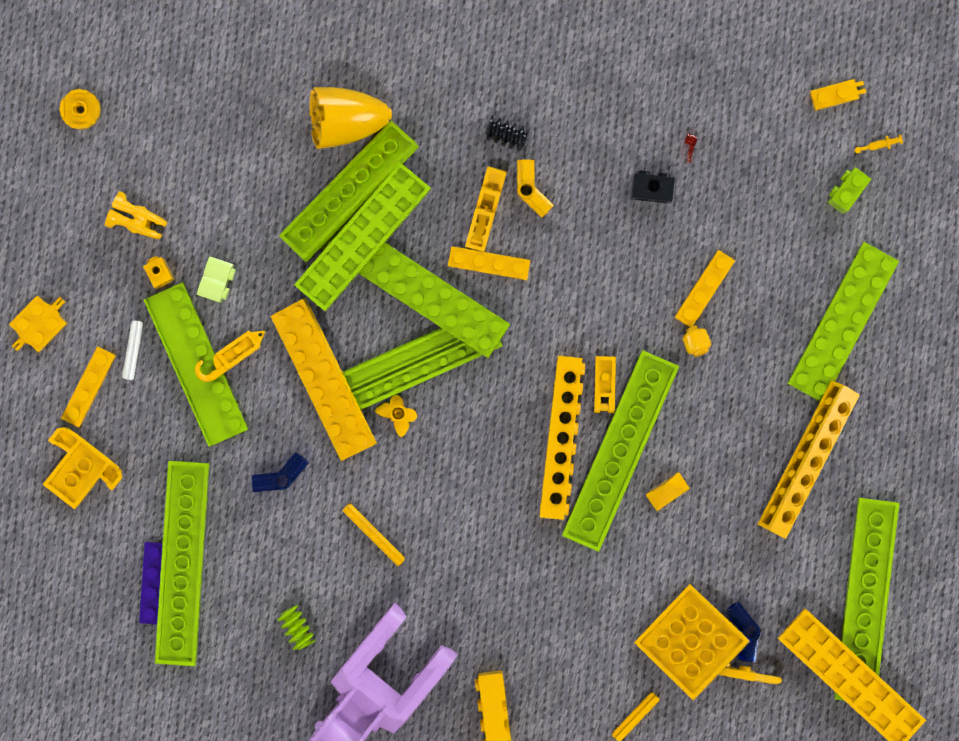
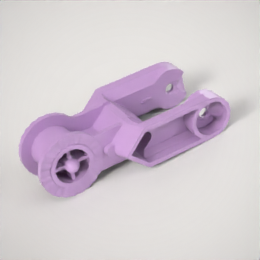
M394 603L331 680V683L340 694L336 699L339 704L331 710L323 721L315 723V731L307 741H364L371 730L376 732L379 728L395 733L451 666L458 654L454 650L441 645L422 670L413 677L412 682L405 691L399 694L367 667L376 654L382 651L384 644L406 619V615L401 607Z

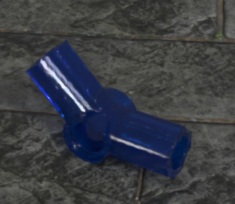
M295 452L279 472L252 475L253 492L288 489L309 462L302 455ZM285 475L288 478L286 486H281L278 483L279 476Z
M737 601L724 612L738 630L750 640L738 654V660L756 662L761 629L741 603ZM753 625L755 633L748 636L746 628Z

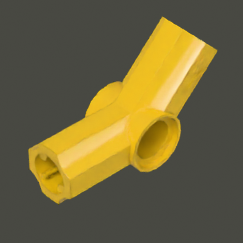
M517 160V195L543 218L554 205L535 187L534 160ZM523 186H529L532 193L525 196L521 193L520 189Z

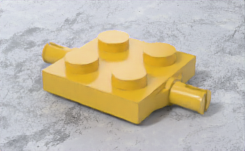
M37 295L9 324L20 337L11 346L16 351H19L26 343L39 353L68 324L57 311L66 302L59 296L51 305Z

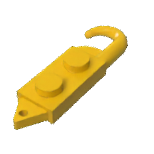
M248 330L217 352L213 358L216 369L208 375L201 373L200 367L203 361L200 360L195 366L196 376L204 382H210L226 371H229L261 348L260 344L265 331L250 332Z
M731 663L719 674L769 684H780L782 682L780 677L755 673L751 670L750 666L739 665V668L731 667Z

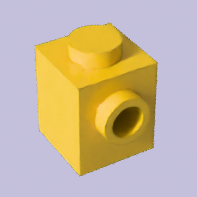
M152 257L143 266L153 287L156 289L175 280L165 259L162 257Z

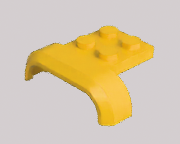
M66 427L57 428L48 439L53 445L59 446L68 453L43 485L73 509H77L100 478L112 491L122 480L123 475L120 467L71 429Z

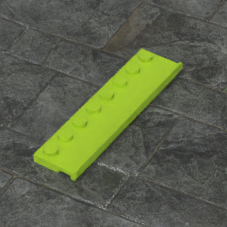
M182 282L143 299L208 447L249 430L224 373L210 382L200 380L195 374V366L200 360L203 361L200 367L202 374L208 375L216 369L213 362L215 352L184 283Z
M439 328L343 371V375L362 410L483 355L442 328ZM501 341L498 343L494 350L503 347Z

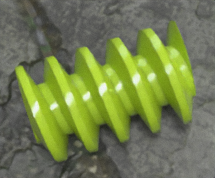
M298 604L282 612L281 616L277 619L278 622H285L281 629L288 628L284 635H292L288 642L296 643L292 650L303 649L317 641L310 640L314 636L313 632L306 633L310 626H303L306 622L305 618L299 619L302 611L295 612L299 606Z

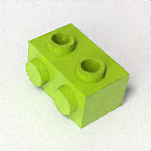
M856 167L852 170L847 169L840 178L842 180L839 186L835 185L828 194L830 198L827 203L842 214L848 212L872 180Z

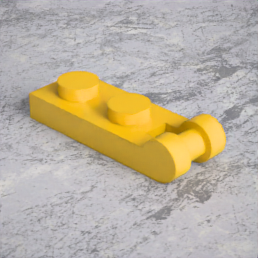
M595 356L594 413H600V411L615 412L616 357ZM601 397H608V403H601Z

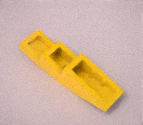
M487 166L465 247L485 252L507 171Z

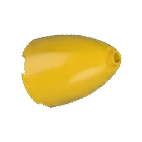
M314 87V90L310 92L309 114L313 128L311 133L317 149L337 147L359 141L379 131L392 119L391 108H388L386 103L362 92L336 87Z

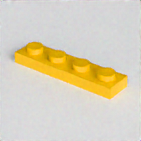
M451 246L448 267L527 280L531 260Z
M717 250L674 318L689 328L693 327L735 260Z
M97 346L61 419L81 427L117 355Z

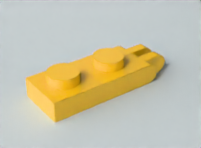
M855 79L810 91L814 110L817 111L860 99L859 95L867 92L866 89L857 90V87L863 86L864 82L855 83Z

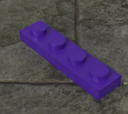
M144 543L139 623L157 624L163 543Z

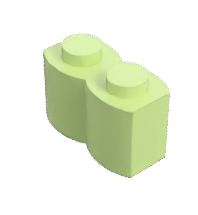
M209 256L197 295L222 303L223 299L226 300L230 291L227 288L229 280L233 281L236 269H233L234 264Z

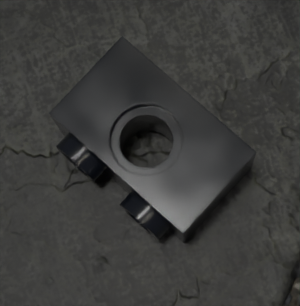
M638 171V173L633 175L630 200L671 204L673 201L675 178L670 177L668 173H658V176L650 175L649 171ZM655 182L658 185V190L655 192L650 191L648 183Z

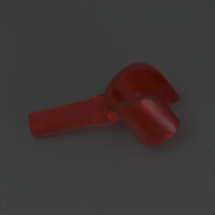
M687 134L684 144L690 145L687 163H692L693 150L697 142L696 136L692 134Z

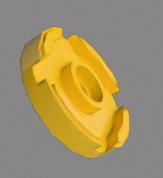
M83 89L71 90L63 97L59 108L63 121L73 129L78 130L89 129L95 125L101 113L100 102L96 96ZM79 107H84L83 113H78Z

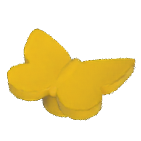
M399 395L392 396L390 404L384 403L375 409L378 415L390 418L394 422L395 430L400 437H403L409 429L408 422H413L417 419L416 411L405 408L403 399Z

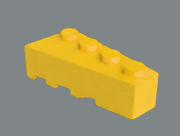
M502 670L478 673V679H475L476 691H480L481 699H477L479 712H483V719H480L481 732L485 731L486 739L482 741H511Z

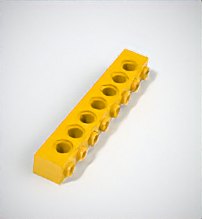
M557 356L539 517L564 520V516L569 514V504L566 503L567 495H571L572 484L568 483L569 475L573 476L574 471L571 455L576 453V443H573V437L578 434L579 423H575L576 415H580L581 403L577 402L578 395H582L583 391L580 375L585 373V363H582V358ZM566 372H572L575 375L573 383L565 382L564 375ZM564 392H570L573 396V400L568 404L562 401V394ZM562 412L570 414L571 419L566 424H563L559 419ZM560 432H565L568 435V441L564 444L559 443L557 440V435ZM558 452H563L566 455V460L562 464H558L555 461V455ZM557 472L562 473L564 476L563 481L559 484L554 483L552 480L553 475ZM555 492L561 495V501L557 504L550 501V496Z
M834 381L830 382L757 525L784 539L787 538L860 394L843 384Z

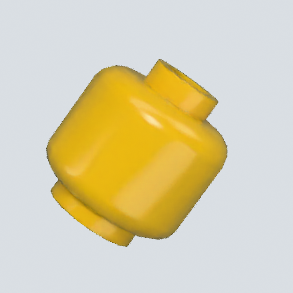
M697 326L686 329L687 333L682 337V341L687 353L694 355V357L708 353L712 343L707 330Z

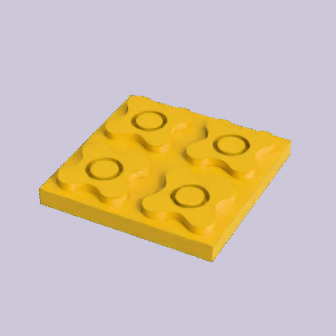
M689 584L634 643L694 701L750 640Z

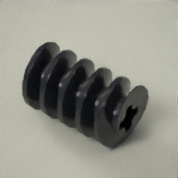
M492 115L485 134L487 141L494 137V143L497 144L502 139V146L509 142L510 149L517 145V151L520 152L526 143L530 128L524 133V126L517 130L516 123H514L510 128L508 120L502 125L501 118L494 122V115Z

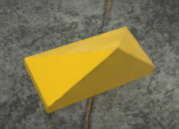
M677 472L645 495L655 510L658 511L690 488L681 474Z

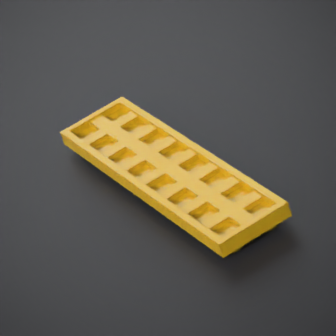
M301 299L272 315L271 319L340 460L343 461L377 444L307 299Z
M804 608L777 637L888 741H908L927 721L807 609Z

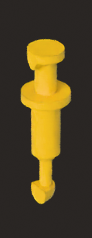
M900 134L892 139L885 136V139L871 142L868 146L856 147L855 152L861 153L860 151L869 149L872 151L885 147L891 149L893 144H903L902 135Z

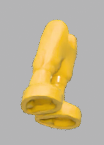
M119 191L111 207L129 213L134 218H128L110 209L104 226L112 228L115 225H121L133 234L138 233L160 240L162 234L153 229L151 230L150 226L152 222H155L157 225L166 227L167 221L147 210L145 206L131 204L127 201L126 194Z

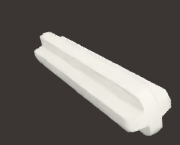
M134 320L131 322L122 375L123 379H134L143 322Z

